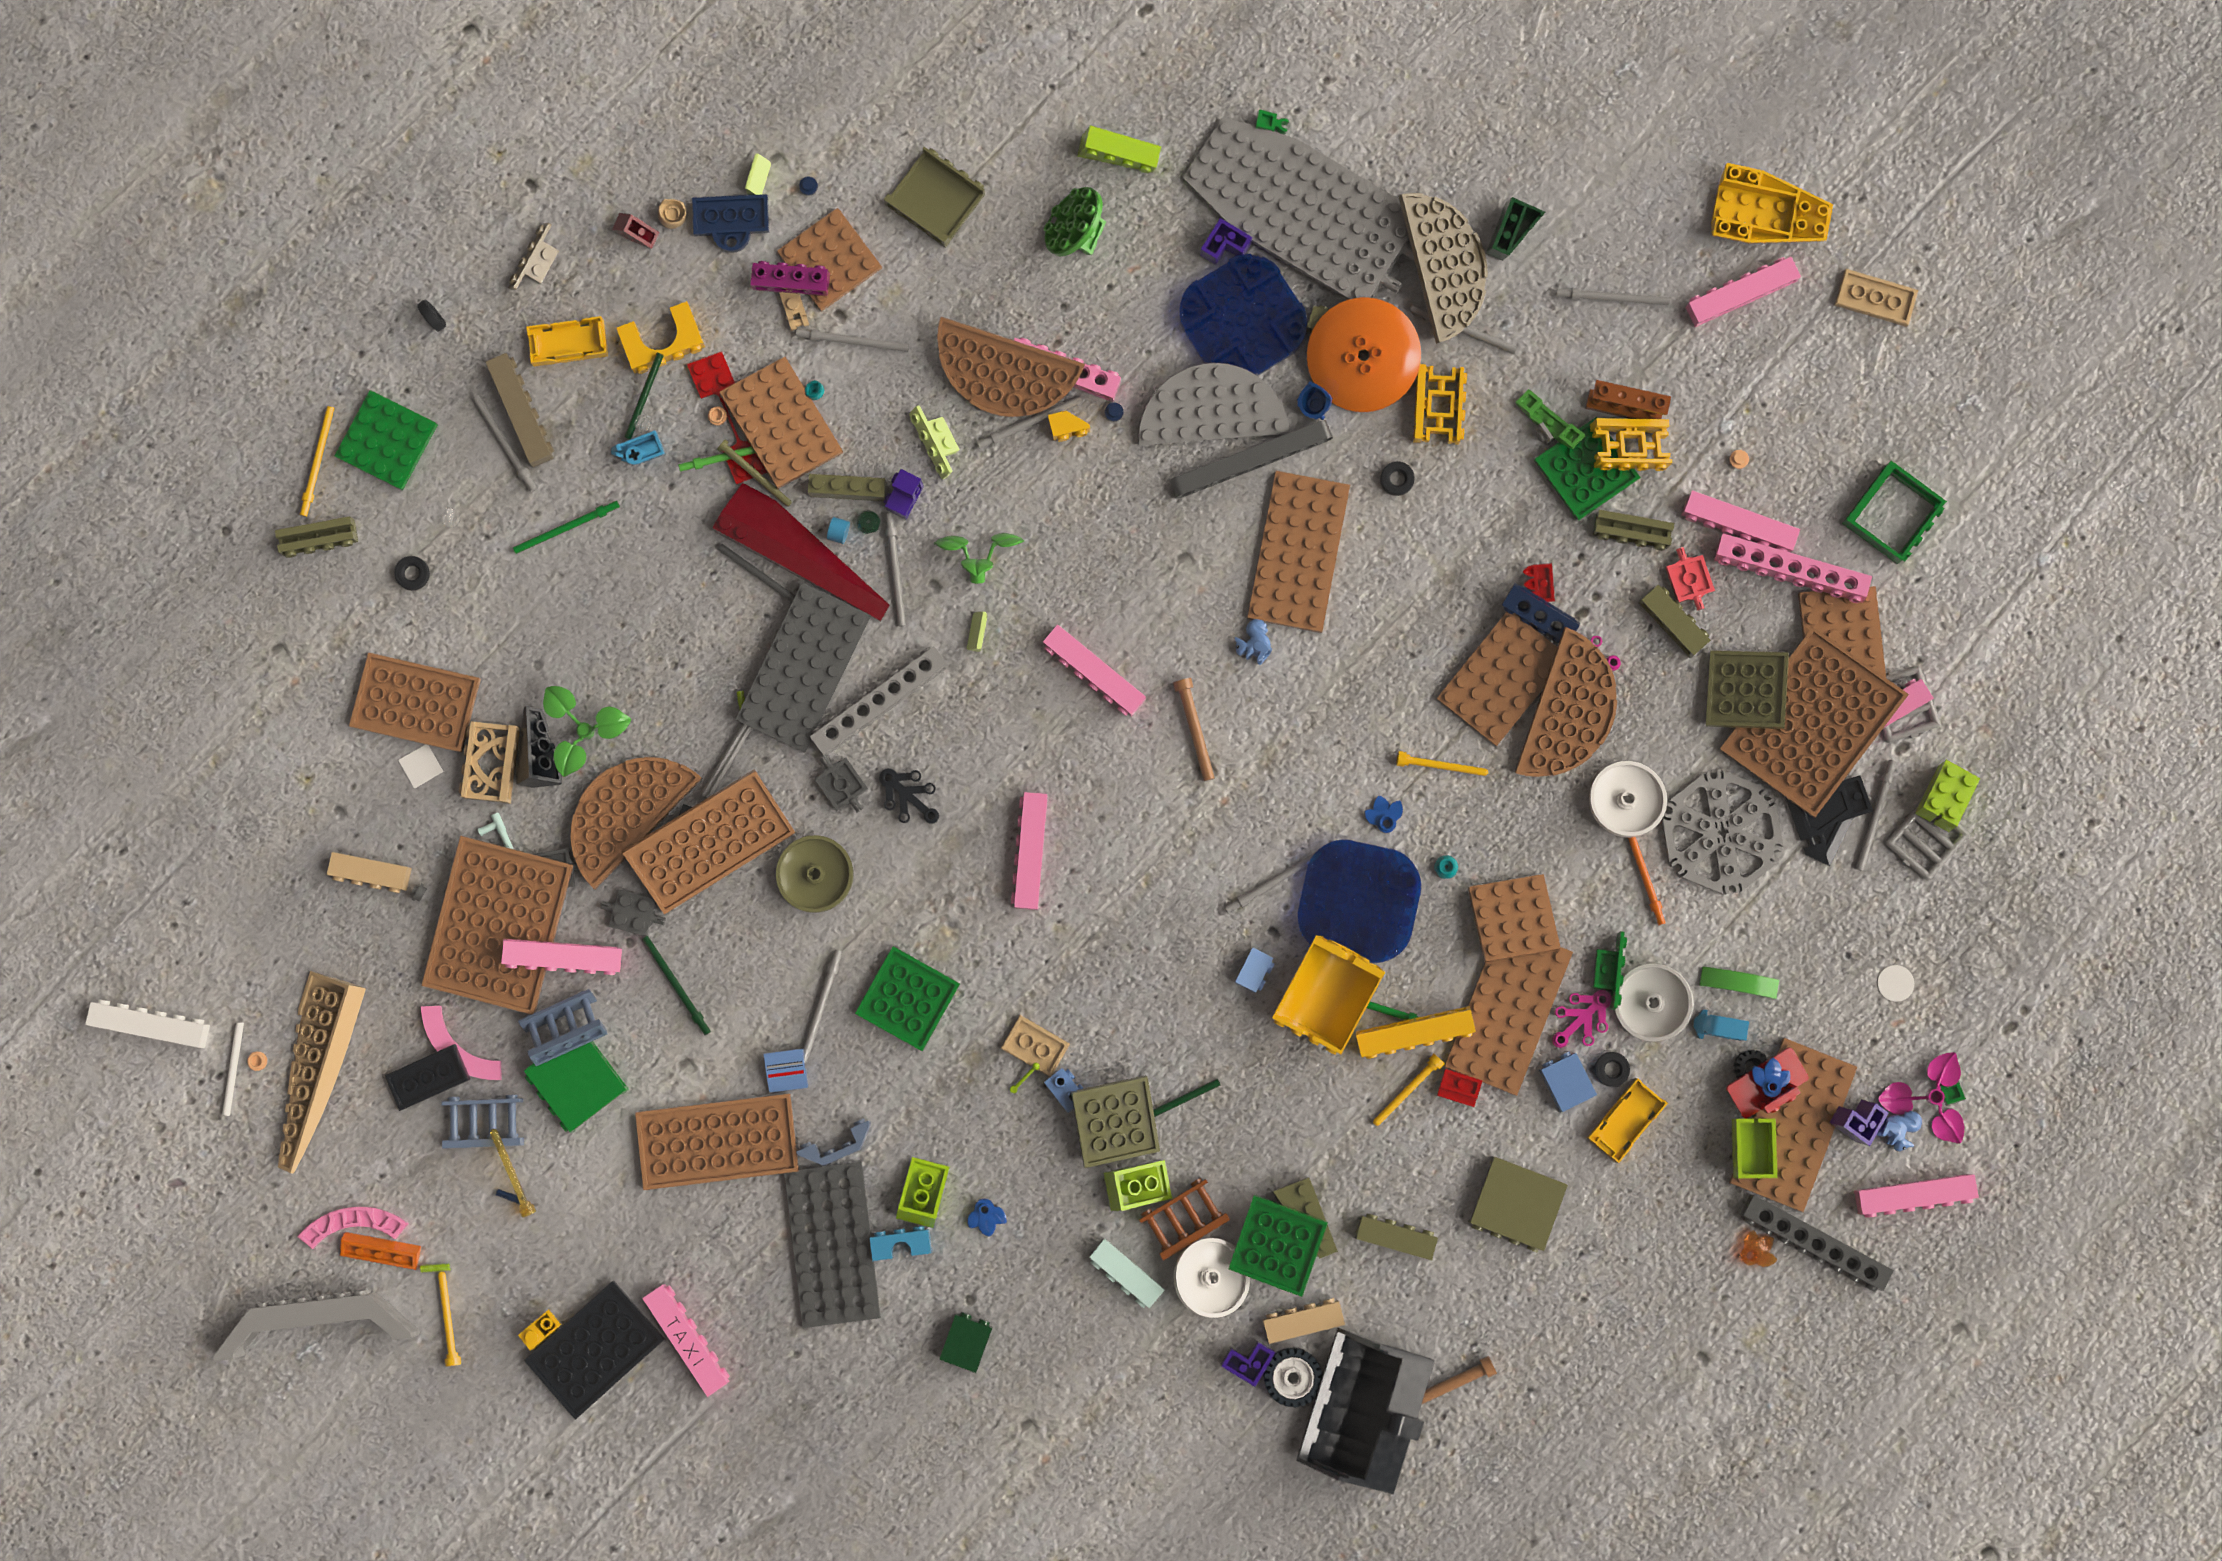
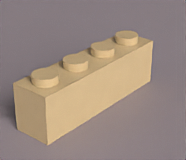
M332 852L327 875L333 876L332 880L344 882V879H349L351 884L362 886L364 882L369 883L370 888L381 890L382 886L389 887L388 891L400 893L401 890L407 891L412 868Z
M1334 1298L1323 1300V1304L1317 1306L1315 1303L1306 1304L1304 1309L1296 1310V1307L1285 1310V1314L1278 1315L1277 1312L1266 1315L1265 1319H1262L1269 1344L1345 1325L1340 1302L1338 1300L1334 1301Z

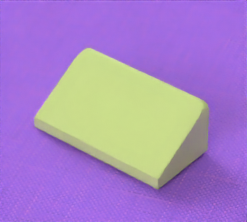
M757 153L754 155L745 186L746 192L749 195L762 194L771 166L767 159Z
M986 612L973 613L967 650L981 651L988 617Z

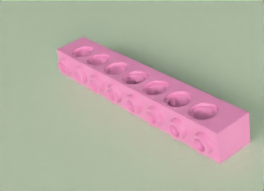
M1724 533L1719 540L1714 558L1715 561L1724 566H1736L1741 571H1753L1759 576L1767 575L1774 577L1775 580L1780 582H1791L1797 587L1805 586L1815 592L1830 593L1832 597L1847 598L1853 603L1864 602L1872 580V576ZM1732 551L1739 552L1741 556H1734ZM1751 557H1757L1759 562L1752 561ZM1769 562H1775L1778 567H1772ZM1788 567L1795 568L1796 573L1790 572ZM1807 572L1813 573L1815 578L1808 577ZM1825 578H1831L1834 583H1828ZM1844 583H1849L1852 589L1846 588Z

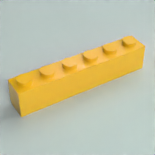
M1470 1006L1359 1030L1356 1031V1037L1361 1058L1371 1059L1377 1057V1054L1384 1052L1385 1055L1396 1053V1050L1402 1048L1404 1050H1411L1416 1045L1423 1044V1046H1429L1438 1040L1447 1042L1453 1040V1037L1460 1035L1461 1038L1469 1037L1476 1030Z

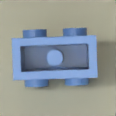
M1061 1068L1044 1083L1069 1113L1074 1109L1073 1102L1069 1098L1071 1091L1084 1088L1081 1084L1076 1086L1072 1081L1075 1077L1069 1069L1064 1070ZM1059 1078L1064 1079L1063 1085H1058L1057 1080Z

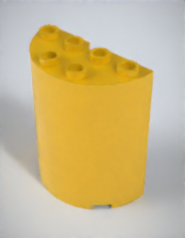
M1316 935L1272 1017L1274 1023L1283 1028L1285 1025L1290 1027L1291 1032L1300 1037L1302 1034L1308 1036L1309 1042L1317 1046L1319 1043L1326 1046L1325 1050L1334 1055L1336 1053L1342 1054L1385 971L1379 966L1370 963V960L1330 939L1327 940L1322 936Z

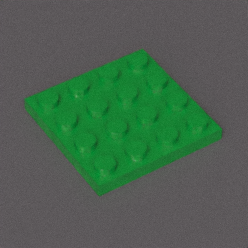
M370 390L334 456L403 491L438 424Z
M1597 417L1579 428L1585 434V437L1573 449L1559 442L1534 459L1537 466L1577 521L1583 519L1641 478L1635 469L1620 471L1619 468H1612L1610 470L1594 468V463L1596 462L1594 455L1598 452H1603L1602 438H1593V432L1590 431V424ZM1611 449V456L1609 458H1618L1617 449Z
M893 946L855 1014L923 1052L960 983Z
M1254 1195L1229 1270L1303 1297L1328 1222Z

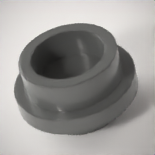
M421 883L420 886L415 885L410 894L413 896V901L417 900L420 902L427 888L423 887L424 884Z

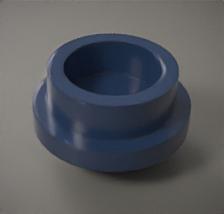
M804 177L799 183V189L804 195H813L818 189V183L813 177Z
M1113 402L1106 406L1105 416L1108 420L1115 422L1123 417L1124 410L1119 403Z

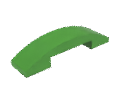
M1528 389L1516 401L1517 406L1537 426L1543 422L1553 438L1566 447L1573 449L1585 437V434L1572 423L1570 425L1546 407L1543 404V400Z
M1702 967L1699 986L1776 999L1779 980L1743 972Z

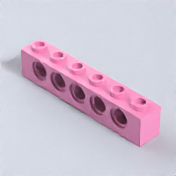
M1022 337L1014 339L1015 341L1066 357L1065 353L1060 351L1052 352L1044 345H1033L1028 339ZM1073 357V360L1084 362L1079 358ZM1085 364L1083 371L1088 375L1086 378H1079L1073 388L1113 402L1121 383L1119 374L1108 370V372L1103 371L1100 366L1095 364ZM1097 378H1103L1105 380V383L1103 385H1097L1095 383V380Z

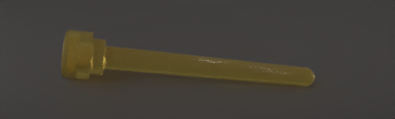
M492 1129L490 1135L520 1202V1215L522 1218L535 1213L536 1209L534 1204H531L524 1194L497 1129Z

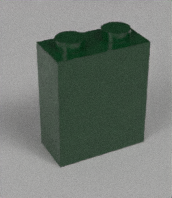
M956 1313L939 1360L976 1373L993 1327L990 1326V1322L979 1318V1321L971 1319L972 1315L968 1313Z

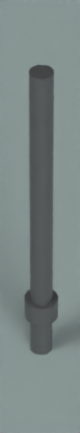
M724 544L720 545L718 548L720 552L791 601L790 604H792L796 595Z

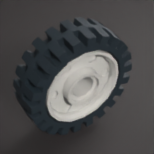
M1285 1348L1278 1351L1264 1371V1383L1269 1395L1277 1403L1293 1408L1310 1403L1316 1397L1322 1379L1321 1368L1317 1360L1309 1352L1299 1348ZM1295 1372L1298 1374V1380L1293 1383L1289 1382L1288 1375Z

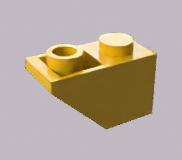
M1068 411L1048 415L1054 441L1063 442L1069 440V437H1083L1090 432V425Z
M547 1310L518 1336L529 1350H533L546 1340L561 1323L550 1310Z

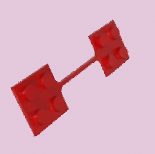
M723 352L687 364L700 398L703 399L711 395L719 397L737 440L736 444L730 448L738 450L750 447L751 445L748 440L742 441L739 439L726 405L719 394L720 391L735 384ZM756 453L742 456L761 475L767 473ZM733 459L726 460L736 485L753 478Z

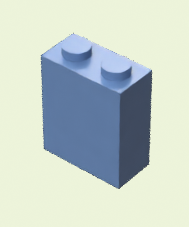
M1570 1051L1560 1055V1060L1556 1062L1550 1060L1542 1064L1543 1068L1539 1070L1559 1112H1564L1597 1095L1577 1053L1571 1054Z

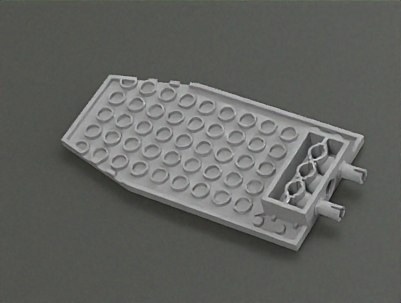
M1223 116L1183 176V180L1223 220L1253 237L1252 243L1347 300L1360 297L1374 298L1382 285L1397 294L1403 283L1390 277L1389 273L1402 255L1415 261L1412 248L1409 245L1410 240L1399 199L1297 138L1270 130L1257 129L1254 125Z

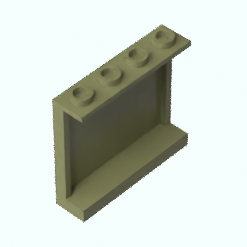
M923 147L921 156L891 195L887 194L884 202L891 210L946 248L985 196V189L979 181H973L968 178L969 175L961 169L958 171L954 168L953 163L948 159H941L934 149Z
M1492 1156L1491 1165L1471 1220L1469 1219L1468 1221L1473 1224L1471 1228L1482 1232L1485 1228L1491 1231L1490 1235L1501 1239L1503 1235L1509 1238L1508 1242L1518 1246L1520 1242L1528 1245V1250L1536 1253L1539 1250L1544 1251L1568 1185Z

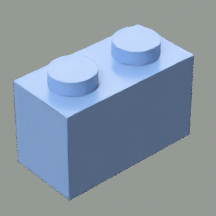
M1252 948L1235 983L1254 993L1257 990L1261 991L1266 982L1263 980L1266 972L1270 974L1274 963H1272L1273 957Z

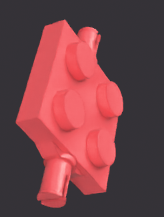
M1684 547L1678 548L1676 551L1680 560L1675 564L1665 567L1676 600L1679 603L1686 600H1694L1697 611L1702 610L1705 607L1701 597L1715 591L1704 557L1700 555L1694 558H1687Z

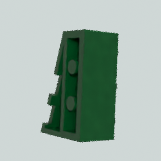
M1511 197L1504 205L1486 254L1502 261L1506 259L1546 212Z

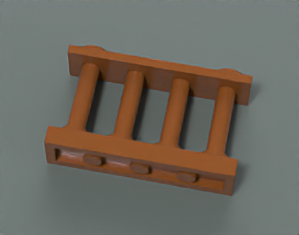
M1596 380L1594 390H1589L1585 409L1628 419H1662V415H1668L1671 396Z
M1199 1178L1191 1183L1192 1187L1157 1209L1152 1211L1149 1208L1140 1214L1142 1218L1139 1221L1141 1223L1144 1221L1148 1222L1162 1246V1251L1159 1254L1163 1261L1230 1220L1226 1212L1224 1214L1221 1211L1218 1212L1203 1185L1208 1183L1206 1179L1201 1180ZM1197 1190L1212 1215V1221L1207 1224L1200 1220L1187 1198V1195ZM1179 1200L1195 1225L1194 1229L1196 1231L1191 1234L1184 1231L1170 1208V1205ZM1162 1210L1179 1236V1241L1173 1245L1167 1241L1153 1217Z

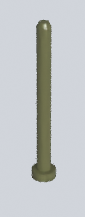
M726 439L717 448L719 452H725L785 506L789 507L792 504L787 496L727 445L729 442Z

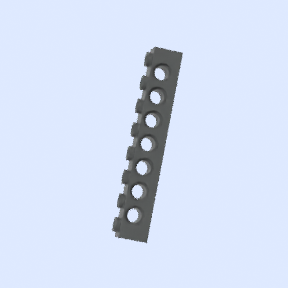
M1749 1195L1740 1213V1216L1744 1217V1222L1752 1226L1755 1224L1761 1226V1231L1770 1236L1772 1233L1779 1236V1241L1787 1245L1789 1243L1796 1245V1250L1803 1254H1807V1252L1813 1254L1814 1260L1822 1264L1826 1261L1831 1264V1269L1838 1273L1842 1271L1848 1273V1278L1857 1283L1860 1280L1866 1283L1865 1287L1874 1292L1877 1290L1884 1291L1894 1272L1891 1268L1755 1195ZM1762 1211H1766L1767 1219L1762 1222L1759 1214ZM1780 1220L1785 1223L1782 1231L1777 1229V1223ZM1798 1229L1802 1232L1800 1240H1796L1794 1237V1233ZM1815 1239L1820 1243L1819 1248L1816 1250L1812 1248V1241ZM1834 1248L1837 1251V1256L1831 1259L1829 1252ZM1853 1258L1854 1266L1849 1269L1847 1267V1260ZM1869 1267L1872 1270V1274L1869 1278H1866L1864 1271Z

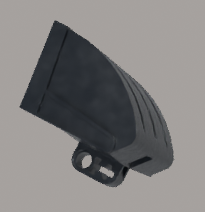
M1337 1328L1296 1461L1338 1481L1394 1494L1411 1439L1419 1441L1424 1421L1419 1419L1418 1415L1435 1360L1377 1343L1348 1330Z

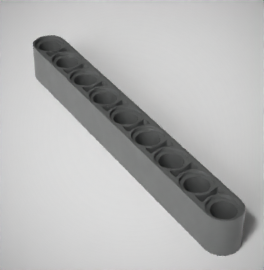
M1322 420L1176 476L1170 480L1176 498H1183L1333 439L1327 421Z

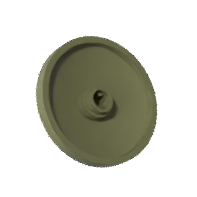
M806 836L792 842L781 854L776 867V881L782 896L792 906L805 912L820 913L831 910L846 898L853 884L854 870L848 853L836 841L824 836Z

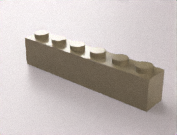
M504 353L486 361L530 465L534 468L554 459L552 455L555 452L551 442H547L545 439L547 432L543 424L539 425L537 419L540 416L536 408H532L530 404L532 401L528 390L525 391L522 386L525 382L522 375L517 374L515 370L518 366L514 357L510 358L507 353Z

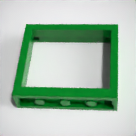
M1890 461L1885 465L1842 524L1898 564L1901 561L1905 562L1911 556L1910 550L1913 546L1917 547L1922 541L1921 535L1923 532H1928L1934 525L1932 520L1935 516L1939 517L1945 509L1943 506L1947 501L1896 463ZM1890 474L1933 505V508L1899 553L1855 522Z

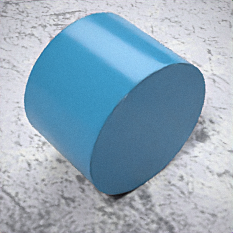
M833 517L829 525L827 540L844 544L849 532L850 521Z

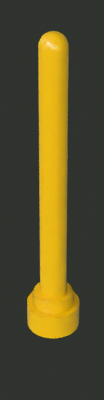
M1398 751L1396 766L1400 767L1412 764L1481 776L1488 774L1486 768L1410 757V754L1403 751Z
M1435 1053L1428 1058V1065L1373 1120L1375 1126H1379L1433 1070L1436 1071L1443 1067L1445 1063Z
M441 1271L438 1273V1282L448 1351L444 1360L445 1367L461 1364L460 1356L458 1357V1353L455 1350L446 1274Z

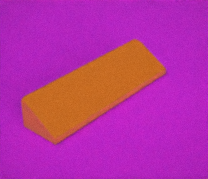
M345 1232L341 1238L340 1256L413 1270L417 1269L421 1246Z

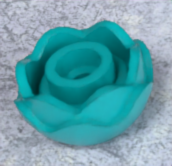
M1443 855L1436 860L1434 870L1440 878L1450 879L1456 875L1458 863L1454 857Z

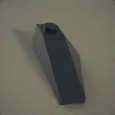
M529 706L524 707L516 761V785L536 788L562 784V775L557 770L554 762L555 746L554 743H551L548 735L549 728L543 709Z

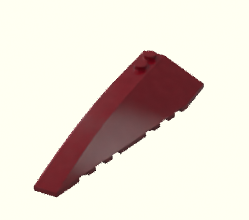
M745 483L741 484L712 527L721 536L856 609L871 615V617L880 622L890 606L888 602L782 505Z

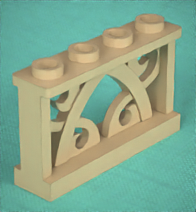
M471 721L466 732L469 739L468 745L464 747L466 761L462 765L461 773L464 776L463 782L459 785V794L464 799L511 804L520 728L513 725ZM481 730H487L491 734L492 740L488 741V738L483 735L484 740L479 742L477 735ZM494 730L508 731V736L496 738ZM498 745H499V750H500L501 748H505L506 751H505L504 754L500 755V754L498 753V751H497V746H498ZM493 749L494 755L499 760L504 761V766L495 768L488 777L481 769L478 760L487 751ZM497 772H500L502 774V778L498 780L497 777H495L493 781L492 779ZM473 781L478 782L476 788L482 786L483 782L486 784L479 793H474L471 790V783ZM489 787L500 792V797L485 794Z

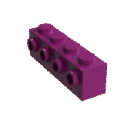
M758 261V263H752L750 285L753 290L828 296L830 273L828 269L820 265L811 268L804 264L788 266V264L781 262L773 265L766 261Z

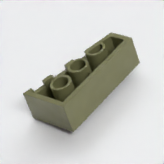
M1309 1177L1272 1191L1281 1205L1326 1221ZM1328 1225L1317 1254L1319 1259L1338 1252Z

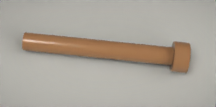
M1186 678L1173 683L1175 692L1180 693L1203 780L1215 779L1190 690L1194 687L1192 679Z
M1490 1357L1480 1359L1481 1364L1426 1389L1422 1404L1484 1375H1487L1488 1378L1496 1375L1497 1372Z

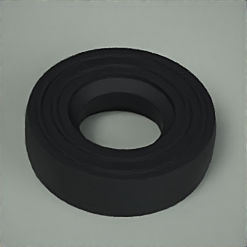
M424 299L417 305L419 312L433 329L439 332L446 327L443 317L430 302Z
M1400 461L1391 462L1386 465L1380 476L1383 489L1394 496L1408 493L1415 481L1412 468ZM1401 472L1405 477L1404 483L1399 486L1392 484L1390 481L1392 473Z
M407 556L397 563L394 576L397 583L404 589L418 590L428 582L430 571L426 562L421 558ZM410 566H415L419 570V576L415 580H408L405 577V571Z
M1607 1052L1597 1059L1594 1069L1595 1075L1603 1085L1617 1087L1628 1079L1630 1065L1622 1054ZM1609 1062H1615L1619 1065L1620 1071L1615 1077H1610L1605 1072V1066Z

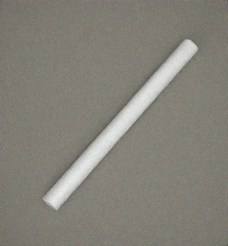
M236 1022L222 1110V1115L230 1116L244 1023Z

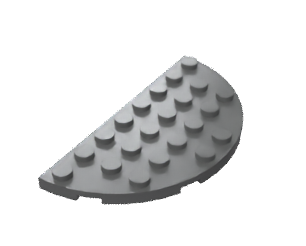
M1204 363L1188 367L1172 375L1154 392L1145 407L1140 422L1139 445L1290 433L1282 403L1274 391L1261 378L1246 369L1231 364Z

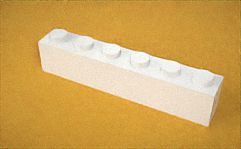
M98 999V1003H90L85 1025L205 1048L210 1025L204 1024V1020L192 1018V1021H187L185 1016L175 1014L173 1018L167 1017V1013L155 1011L154 1014L147 1013L148 1009L136 1007L135 1010L128 1009L129 1005L117 1003V1006H112L110 1001Z

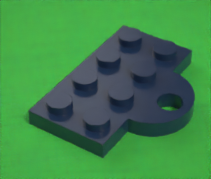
M767 194L692 198L694 236H713L715 244L725 252L735 253L744 249L750 241L751 234L769 233ZM731 238L737 240L736 245L733 247L727 246V241Z

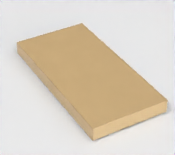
M1845 269L1834 306L1907 327L1918 290Z

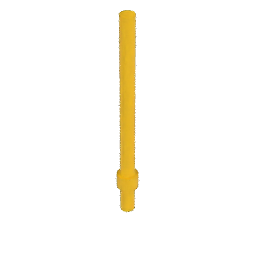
M330 406L326 408L306 491L302 495L301 500L303 503L300 516L307 517L310 503H313V491L334 408Z

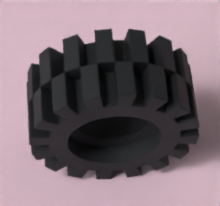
M1755 1050L1740 1053L1735 1058L1736 1062L1733 1063L1735 1067L1733 1072L1737 1075L1735 1077L1738 1079L1747 1073L1745 1071V1064L1749 1060H1754L1760 1065L1768 1060L1766 1055Z

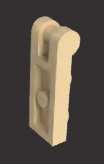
M779 292L791 330H796L797 327L802 325L804 327L809 326L800 294ZM800 315L801 318L794 320L793 316Z

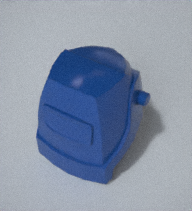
M1309 382L1297 398V406L1304 416L1314 420L1319 418L1324 420V415L1328 412L1333 398L1325 389L1313 382Z

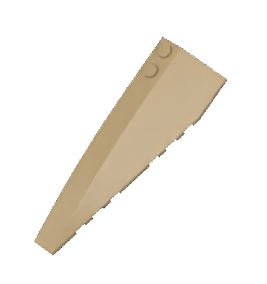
M313 971L309 973L298 1008V1015H302L300 1024H296L295 1032L298 1033L297 1044H294L293 1047L295 1061L291 1062L287 1093L290 1095V1100L285 1108V1112L288 1113L287 1123L283 1124L282 1132H284L285 1138L281 1142L278 1168L293 1174L329 1100L366 988Z

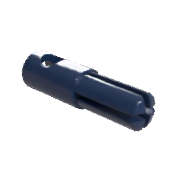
M500 1189L496 1191V1196L521 1205L523 1201L521 1196Z

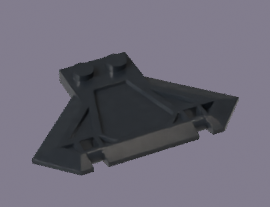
M1861 775L1844 780L1815 818L1786 798L1800 841L1807 840L1809 847L1804 848L1805 855L1827 866L1831 865L1853 818L1873 812ZM1815 836L1819 837V844H1816L1814 839Z

